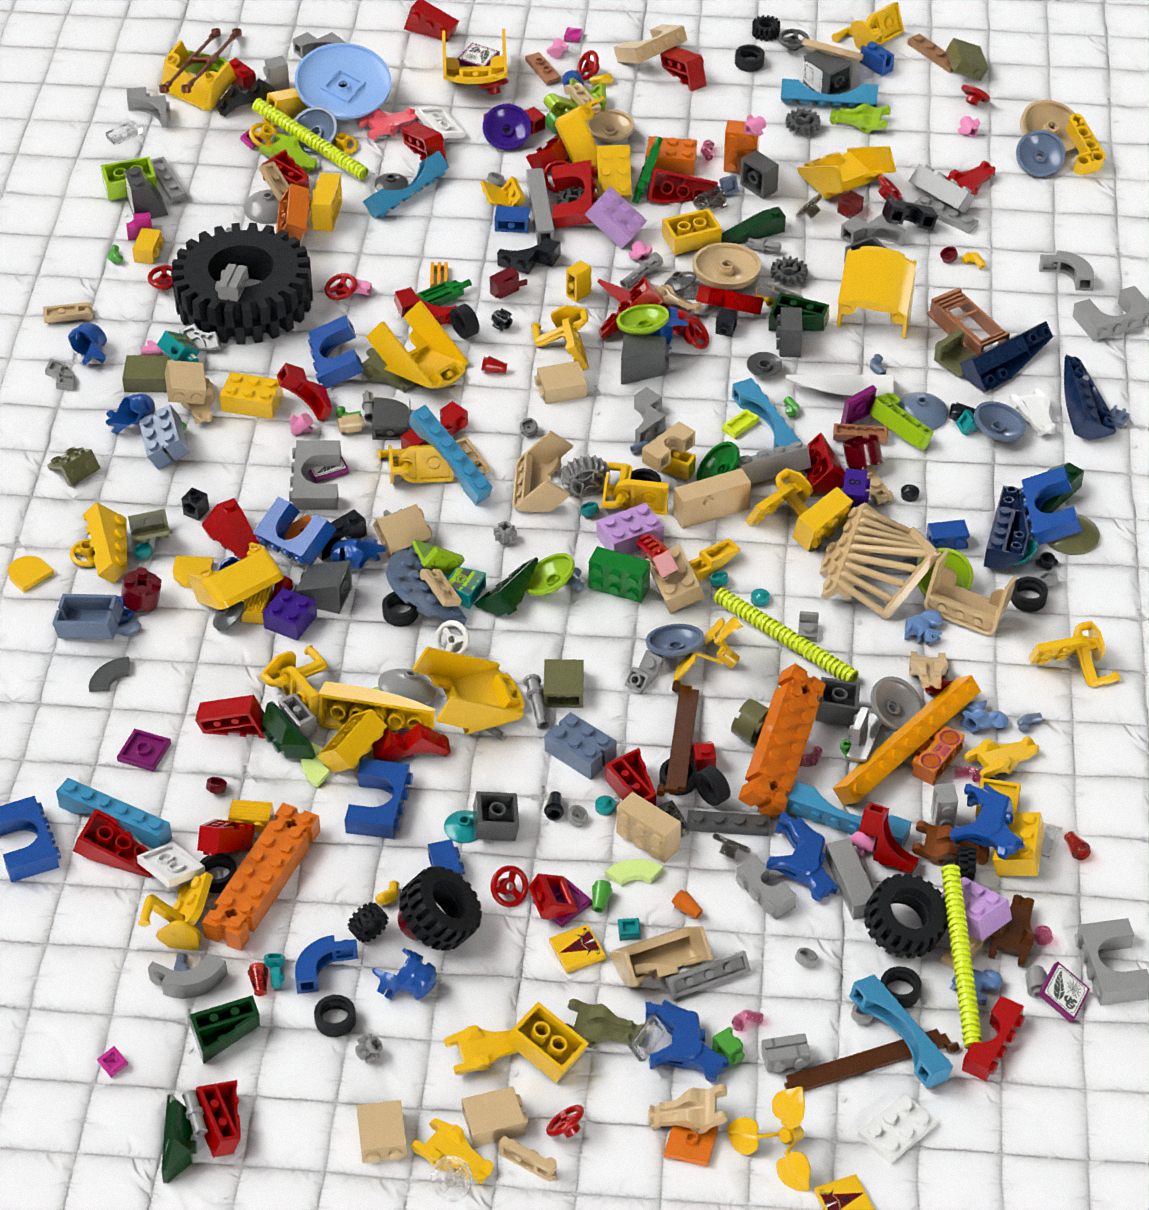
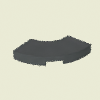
M117 658L97 669L90 679L89 692L109 691L110 686L115 680L129 676L130 658Z

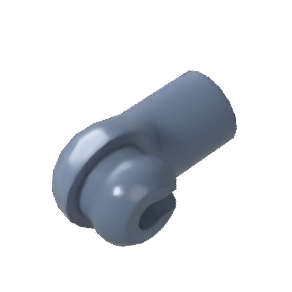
M875 354L874 358L871 359L870 369L877 375H886V370L881 367L883 356L880 354Z
M645 440L630 446L631 453L641 452L642 448L651 441Z
M577 567L574 568V572L567 583L572 589L575 588L576 591H581L584 583L579 578L582 571Z
M133 620L125 625L117 624L116 634L129 637L141 629V623Z
M1041 713L1023 715L1017 720L1019 731L1029 730L1028 724L1042 722Z
M185 953L177 954L174 971L190 970V967L186 965L188 956Z

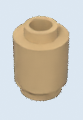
M359 413L341 416V418L337 419L340 433L362 431V427H365L363 416H359Z

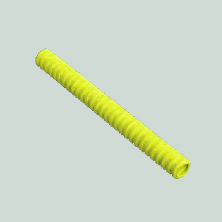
M261 98L254 101L252 105L253 111L271 121L291 136L294 135L299 141L316 150V152L336 165H339V167L351 175H354L359 180H363L368 175V167L334 147V145L311 132V130L303 125H300V123Z
M722 587L716 592L714 602L719 603L720 606L733 612L738 617H742L747 623L756 626L757 629L775 638L776 641H779L786 647L789 646V649L794 650L796 653L798 652L799 655H803L806 659L808 658L809 661L817 664L818 667H822L823 670H827L828 673H832L838 679L850 682L857 680L859 674L857 669L834 657V655L824 649H820L819 646H815L810 640H806L805 637L796 634L795 631L777 622L776 619H773L766 613L763 614V611L754 608L753 605H749L748 602L735 596V594Z
M950 864L941 868L942 883L944 885V897L946 898L945 903L947 904L946 910H948L946 914L948 916L947 921L949 922L948 928L950 945L952 947L951 952L953 953V965L955 966L954 972H956L954 977L956 978L955 984L958 991V1008L961 1010L959 1015L961 1016L960 1022L963 1029L962 1039L965 1042L963 1047L969 1050L973 1042H982V1031L979 1028L981 1024L979 1022V1010L977 1009L978 1004L976 1003V990H974L976 986L974 984V972L972 971L973 966L971 965L972 955L970 953V941L968 940L969 935L965 915L966 910L964 909L965 904L963 903L960 867Z

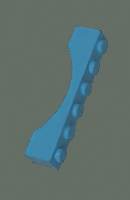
M782 78L781 100H784V103L791 104L793 101H799L800 104L808 105L809 102H814L819 106H825V103H829L834 107H841V104H844L850 108H856L857 105L860 106L866 103L872 107H877L878 85L861 84L849 92L829 95L811 90L798 79Z
M437 151L420 162L415 178L406 188L400 190L381 189L363 200V203L373 218L378 215L383 217L389 213L387 209L391 207L393 210L400 205L399 201L403 200L405 202L411 198L412 192L415 194L423 190L422 186L424 184L428 186L434 182L433 178H440L445 175V170L449 168V165L440 151Z
M752 378L732 384V398L737 405L758 415L770 426L774 434L773 450L778 446L786 447L790 446L793 442H802L796 437L793 429L786 424L784 417L780 416L776 407L770 403L768 396L764 395L760 386Z
M423 405L412 412L408 424L420 438L431 444L446 460L458 478L464 492L475 506L488 498L493 486L429 408Z
M67 778L56 791L60 808L73 814H92L96 808L114 817L119 822L118 825L129 831L142 844L152 849L166 845L172 839L170 822L75 780Z
M796 782L788 797L786 812L850 835L859 831L862 816L850 814L836 808L827 802L814 787ZM889 815L891 832L898 844L904 848L910 836L912 822Z
M874 974L855 981L849 997L862 1012L872 1014V1016L882 1020L902 1037L912 1054L914 1074L928 1089L948 1081L953 1068L949 1059L942 1054L936 1044L930 1040L923 1029L918 1026Z

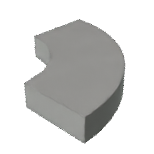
M195 323L179 330L180 334L188 335L201 351L222 349L218 334L215 331L210 333L202 332Z
M50 359L45 369V375L51 376L56 380V389L74 391L75 378L73 372L63 362Z

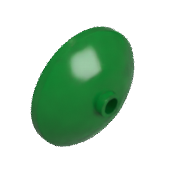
M726 441L713 447L701 461L697 470L696 481L736 470L740 460L738 446L733 442Z

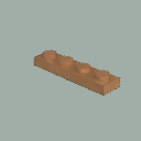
M921 34L908 39L907 44L948 73L953 72L946 51Z

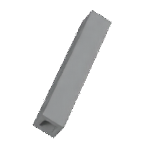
M543 168L526 169L527 187L537 244L542 242L544 238L554 240V227Z

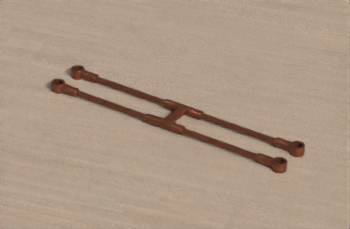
M220 28L211 29L209 38L196 52L190 55L175 75L164 84L159 85L160 93H168L172 83L192 63H205L192 80L181 85L182 93H190L195 81L208 67L212 66L232 40L242 36L241 28L232 29L230 38L211 57H198L211 40L221 36Z

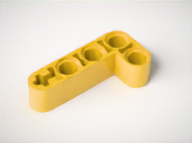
M1074 113L1070 116L1066 126L1067 133L1080 153L1074 163L1073 171L1078 175L1100 171L1106 155L1084 117Z

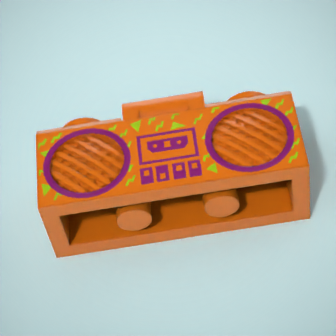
M943 726L940 731L933 734L932 740L928 739L914 751L916 756L911 763L913 767L912 776L933 786L963 749L965 735L950 727Z

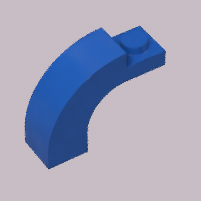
M334 935L320 938L308 945L301 952L295 965L297 994L319 991L318 974L324 966L332 962L358 959L356 939L335 942Z

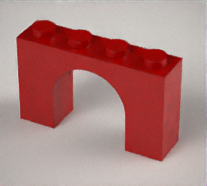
M591 160L552 166V180L556 189L581 187L584 189L583 194L577 200L553 205V221L556 228L593 223L584 215L598 200L597 193L595 192V189L598 188L597 180L595 179L597 168L593 166Z

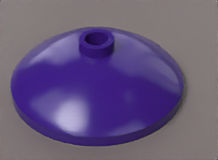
M513 104L495 106L486 114L483 120V134L486 140L493 147L501 150L519 148L528 140L531 133V121L528 114L522 108Z

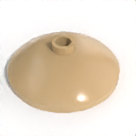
M600 110V112L594 113L590 120L586 121L592 136L604 142L621 141L630 136L634 131L633 118L620 110Z

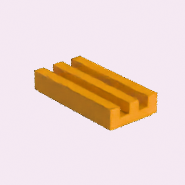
M431 262L430 288L441 283V270H444V282H448V262H444V265H441V262H438V265H434V262ZM434 270H437V284H434Z

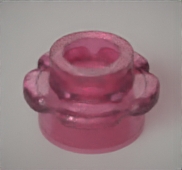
M1041 925L1034 930V941L1037 944L1046 945L1053 941L1052 931L1049 927Z

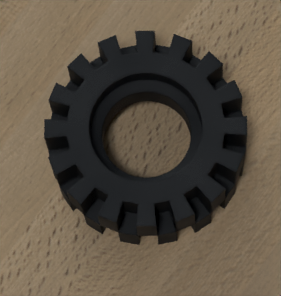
M764 15L761 17L757 16V19L754 18L752 22L753 37H756L757 40L760 38V41H763V39L765 41L769 39L773 41V38L777 39L780 34V20L778 21V18L770 17V15H767V17Z
M958 847L955 865L960 867V878L966 877L974 881L977 865L976 848Z
M370 902L368 905L364 904L362 909L359 907L357 909L358 912H354L352 914L353 918L349 919L348 929L359 942H370L371 938L373 940L376 939V935L380 936L382 934L381 930L386 929L385 925L388 924L389 918L375 902Z

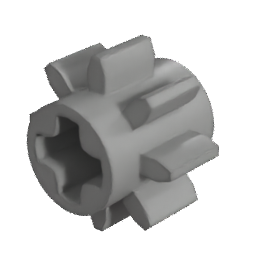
M507 521L498 523V528H493L495 541H499L501 544L512 543V538H517L515 525H511Z
M372 1034L357 1039L359 1045L355 1046V1052L359 1059L365 1060L368 1063L381 1057L378 1053L382 1050V1043L379 1038L372 1037Z

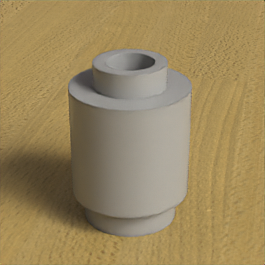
M1034 965L1029 967L1025 974L1027 992L1029 996L1040 999L1041 997L1038 993L1047 978V973L1043 967Z

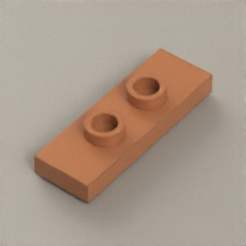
M540 52L525 56V61L546 85L561 81V76Z
M834 423L833 440L846 441L863 435V438H869V434L878 435L880 443L887 444L888 427Z

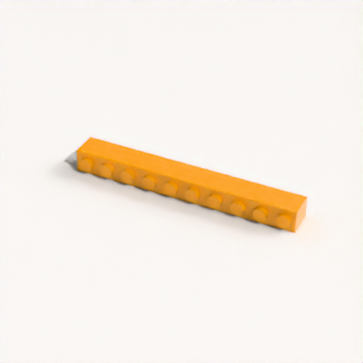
M968 675L956 678L871 753L866 763L861 762L832 789L842 805L858 803L975 698L981 690L973 676Z

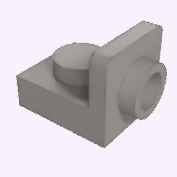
M800 611L798 634L801 637H805L806 640H810V642H817L818 612Z

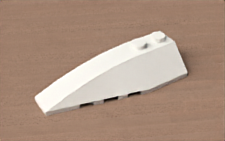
M786 375V379L836 395L853 396L872 385L877 388L875 397L885 393H893L894 375Z

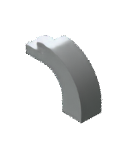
M1057 251V255L1040 254L1039 272L1066 274L1073 279L1075 290L1093 291L1094 271L1084 258L1066 251Z
M209 953L205 955L196 967L187 971H174L153 961L148 966L150 981L155 985H162L163 995L173 998L185 999L206 994L217 987L228 974L226 961Z

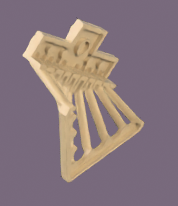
M863 503L849 511L847 523L843 527L842 537L835 542H831L826 548L827 552L821 562L822 567L819 572L823 577H827L823 584L821 596L827 600L840 594L848 600L850 595H852L884 619H888L941 556V552L916 528H909L879 514L867 503ZM880 553L923 557L925 559L921 564L914 566L868 555ZM872 564L908 571L913 574L908 580L903 581L863 566ZM863 574L898 586L900 589L892 596L857 576ZM854 585L887 601L888 604L885 608H882L855 589Z

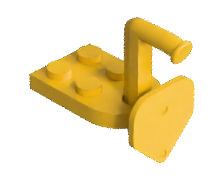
M893 2L870 14L866 22L862 20L853 21L851 27H846L832 34V40L838 42L846 35H853L855 46L861 51V47L863 45L866 47L871 41L876 44H883L905 31L898 2Z
M565 305L555 309L550 317L556 329L543 335L540 334L541 325L539 323L531 325L534 343L537 347L545 346L563 337L567 343L565 345L569 355H573V360L579 362L582 370L589 368L583 341L578 331L588 321V313L585 308Z
M388 445V450H377L379 460L389 458L390 484L394 482V475H401L405 480L412 483L453 481V470L432 445L411 446L406 449H392V446Z
M606 462L610 470L621 472L616 485H610V472L606 473L602 500L603 509H617L620 507L623 510H627L647 503L655 514L667 515L669 483L631 479V465ZM609 496H612L613 501H609Z
M788 468L778 473L775 479L777 491L754 507L746 518V523L749 526L755 522L759 524L766 518L765 515L768 513L770 515L774 514L779 509L778 506L787 501L798 516L806 512L808 508L804 502L810 497L813 489L804 475Z
M1093 621L1078 624L1075 627L1073 637L1037 644L1029 655L1030 664L1037 663L1042 665L1052 659L1061 661L1066 659L1067 656L1077 654L1085 682L1090 687L1121 680L1117 671L1100 677L1096 675L1090 651L1093 659L1096 662L1100 661L1105 654V644L1101 631ZM1088 630V636H1083L1082 631Z
M308 645L305 648L304 654L309 655L314 662L296 668V655L293 651H287L275 656L262 671L260 678L270 687H282L286 696L296 693L316 717L317 723L318 692L310 686L306 678L325 671L328 668L327 662L312 645Z
M205 872L200 876H196L192 881L182 884L177 891L178 897L173 907L153 894L148 895L145 899L138 925L142 927L149 926L151 924L149 919L153 910L170 922L157 931L156 937L160 942L174 949L198 951L202 936L195 923L200 918L204 909L213 876Z

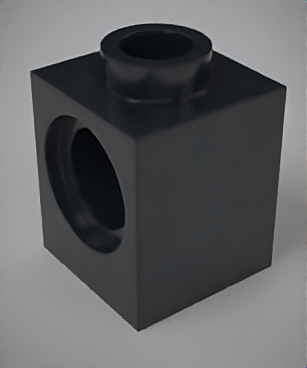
M720 309L716 319L715 334L733 336L738 320L737 310Z
M192 487L181 498L183 515L199 521L209 511L207 493Z

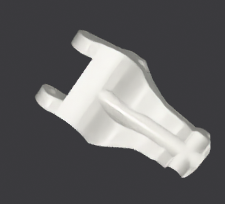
M1040 389L1033 390V395L1018 397L1016 393L1009 395L1010 403H1012L1014 409L1021 414L1025 421L1031 424L1034 431H1037V436L1055 432V423H1052L1049 416L1051 400L1049 395H1045Z

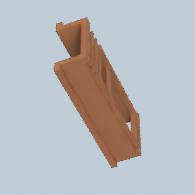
M956 288L931 299L930 311L927 312V315L948 335L958 329L965 332L963 345L976 354L984 351V347L995 342L1000 343L1010 336L1009 332L1006 333L962 292L961 288ZM960 307L966 314L955 317L950 310ZM969 316L990 336L980 340L960 320Z

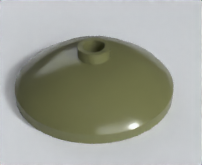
M1078 514L1082 532L1048 542L1047 544L1052 549L1063 554H1085L1097 546L1100 538L1099 529L1093 521Z

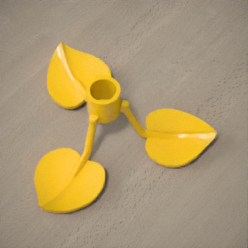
M732 617L724 625V619L720 618L706 632L703 644L707 645L713 639L714 643L720 647L716 654L718 659L698 652L688 654L676 667L674 680L679 681L694 664L697 657L717 662L719 665L723 662L730 669L733 668L739 661L740 656L728 647L724 639L743 627L736 617Z
M800 1086L782 1090L772 1100V1111L775 1117L782 1119L781 1125H784L780 1131L758 1134V1123L752 1118L741 1117L732 1121L726 1132L733 1148L743 1155L753 1154L758 1149V1138L779 1136L783 1143L789 1144L785 1151V1157L780 1158L776 1164L780 1180L791 1189L808 1191L810 1190L809 1181L811 1175L809 1160L799 1151L790 1153L793 1147L797 1146L796 1142L804 1137V1130L800 1124L805 1113V1097L803 1087Z

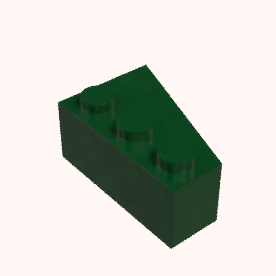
M780 292L769 315V331H776L777 326H780L777 325V314L781 313V307L802 308L803 331H824L829 320L830 305Z
M253 995L189 1014L191 1029L203 1064L260 1026L259 1011Z

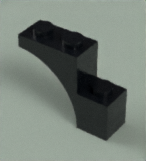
M260 78L252 84L249 90L234 82L215 107L221 116L226 117L234 109L245 104L254 103L258 98L266 101L267 93L275 92V89Z
M544 238L542 242L528 249H500L497 252L498 266L503 268L512 267L517 272L528 275L536 263L553 267L561 255V242Z

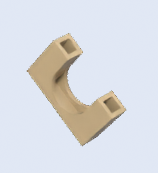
M661 24L650 30L652 38L640 42L625 41L615 46L614 51L617 61L641 63L688 41L684 25Z

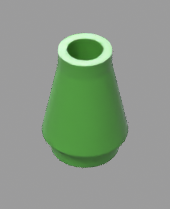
M597 880L592 885V910L594 912L602 913L605 910V906L612 893L611 883L608 881Z

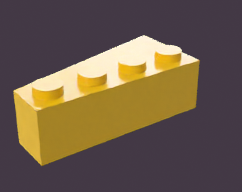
M96 502L83 514V518L88 523L86 530L91 535L92 541L90 546L95 552L93 558L99 577L114 584L127 572V518Z

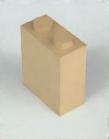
M167 360L165 381L168 402L204 405L207 388L203 363Z
M578 361L537 368V375L534 376L535 384L539 386V395L543 397L545 404L587 397V383Z
M417 504L379 518L373 524L381 544L387 548L385 552L388 558H391L394 553L401 549L413 546L412 542L414 539L428 543L432 538V530L429 525H426L424 513L421 508H418Z
M514 1086L462 1098V1112L473 1147L499 1142L503 1136L511 1139L526 1135L525 1126L529 1125L526 1112L521 1111L520 1107H523L520 1094L516 1095Z
M401 1100L356 1105L362 1163H376L383 1160L407 1158Z

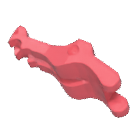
M411 107L407 108L405 112L386 113L378 108L371 114L360 118L357 123L361 128L368 125L372 129L368 132V137L374 140L384 134L394 136L401 127L408 126L415 121L418 122V116Z

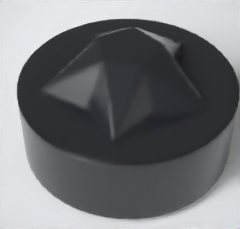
M911 484L903 486L901 488V498L907 502L916 501L919 498V488Z

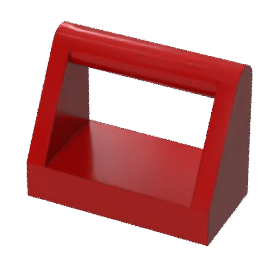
M538 873L528 887L541 919L549 920L575 913L578 910L564 876ZM559 885L566 903L556 902L551 887Z

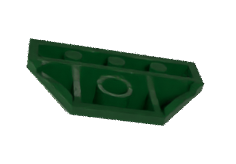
M273 701L267 703L262 721L265 730L263 736L268 743L272 742L277 753L281 752L285 758L314 759L316 755L311 742Z
M167 1094L161 1166L163 1183H169L191 1165L193 1154H197V1141L194 1140L190 1120L186 1117V1106L172 1094Z

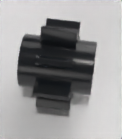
M503 308L496 310L491 316V320L494 322L492 326L500 331L510 328L513 322L512 318H510L512 313Z

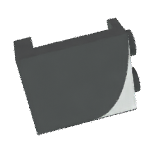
M374 397L372 440H401V436L409 431L410 398Z

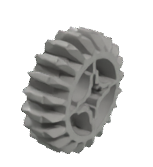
M589 454L586 457L580 456L578 459L574 458L573 462L568 461L567 466H563L561 482L564 490L569 492L570 496L586 497L594 494L597 495L598 492L604 491L606 473L610 472L606 461H603L601 457L597 458L596 455L590 457Z

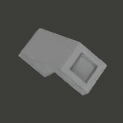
M646 650L639 667H632L624 685L643 693L658 676L665 658Z

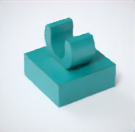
M967 409L964 410L956 421L957 426L964 435H969L971 431H977L979 428L974 420L973 413Z

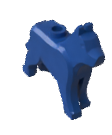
M966 784L964 793L968 795L967 806L978 805L981 811L975 822L951 829L950 840L954 841L956 845L963 841H969L986 847H994L997 849V856L1004 860L1009 855L1017 853L1019 848H1024L1023 840L1008 828L1009 824H1012L1014 820L1012 802L1009 796L997 792L988 784L983 786L984 789Z
M781 811L774 833L785 834L795 850L792 855L770 856L767 860L766 868L777 870L796 882L804 883L810 889L812 899L821 902L823 897H829L830 893L836 894L838 885L827 875L822 867L826 853L822 852L825 843L824 836L809 827L800 816L794 819L787 815L786 812Z
M666 1000L662 1002V1005L645 1002L646 1026L658 1023L667 1033L672 1035L671 1045L650 1054V1069H654L658 1065H668L682 1069L693 1068L703 1073L707 1081L716 1082L717 1076L723 1073V1068L729 1067V1059L713 1051L704 1043L705 1029H700L699 1015L695 1011L680 1008Z

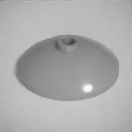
M271 189L258 191L245 201L244 212L254 222L262 224L277 223L279 201Z
M391 669L382 673L378 680L380 691L399 695L424 705L430 704L436 696V688L426 676L414 673L412 669Z
M893 676L884 677L876 682L871 690L870 700L872 709L877 718L891 730H899L923 708L922 700L912 685L901 678Z

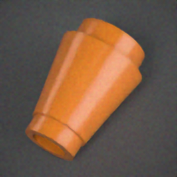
M680 890L672 899L671 903L674 904V908L693 917L695 920L703 912V909L688 891Z

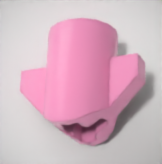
M556 38L553 45L547 49V53L552 58L559 59L563 51L568 49V45L562 39Z
M752 114L748 115L744 126V133L756 136L763 135L762 129L766 127L765 119L762 116L754 118Z
M970 116L963 117L960 120L961 128L958 129L959 133L975 137L980 125L979 119L972 120Z
M636 241L632 244L633 251L628 253L631 259L641 263L643 260L649 259V255L653 250L651 245L645 246L644 242Z
M356 279L357 288L354 293L371 296L372 283Z
M152 340L147 341V346H141L142 355L163 356L162 349Z
M303 413L299 417L294 414L291 416L290 424L293 435L297 436L301 433L313 431V427H311L313 419L309 414Z
M860 831L855 832L850 837L853 846L857 847L860 856H864L865 851L874 853L878 841L877 837H868Z

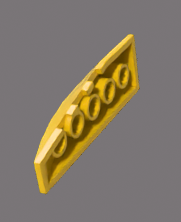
M325 681L318 693L319 727L340 730L353 714L372 709L387 725L385 729H391L392 731L400 730V728H409L411 730L418 723L430 728L435 727L434 708L399 695L366 687Z

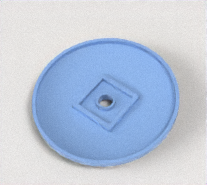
M332 43L314 49L300 61L295 72V88L298 96L307 107H324L331 111L336 119H355L376 111L386 101L391 90V74L383 59L370 49L351 43Z

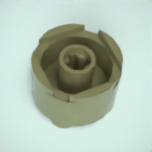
M748 699L739 709L741 713L739 718H734L731 732L756 747L769 708L753 699Z

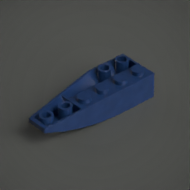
M1047 321L959 364L966 380L981 391L987 392L1010 380L1053 338Z
M1066 355L1064 361V391L1067 412L1074 435L1090 441L1115 434L1116 429L1110 410L1082 361L1077 357Z
M1003 486L986 547L983 567L1003 570L1024 558L1029 538V529L1020 488L1014 486Z

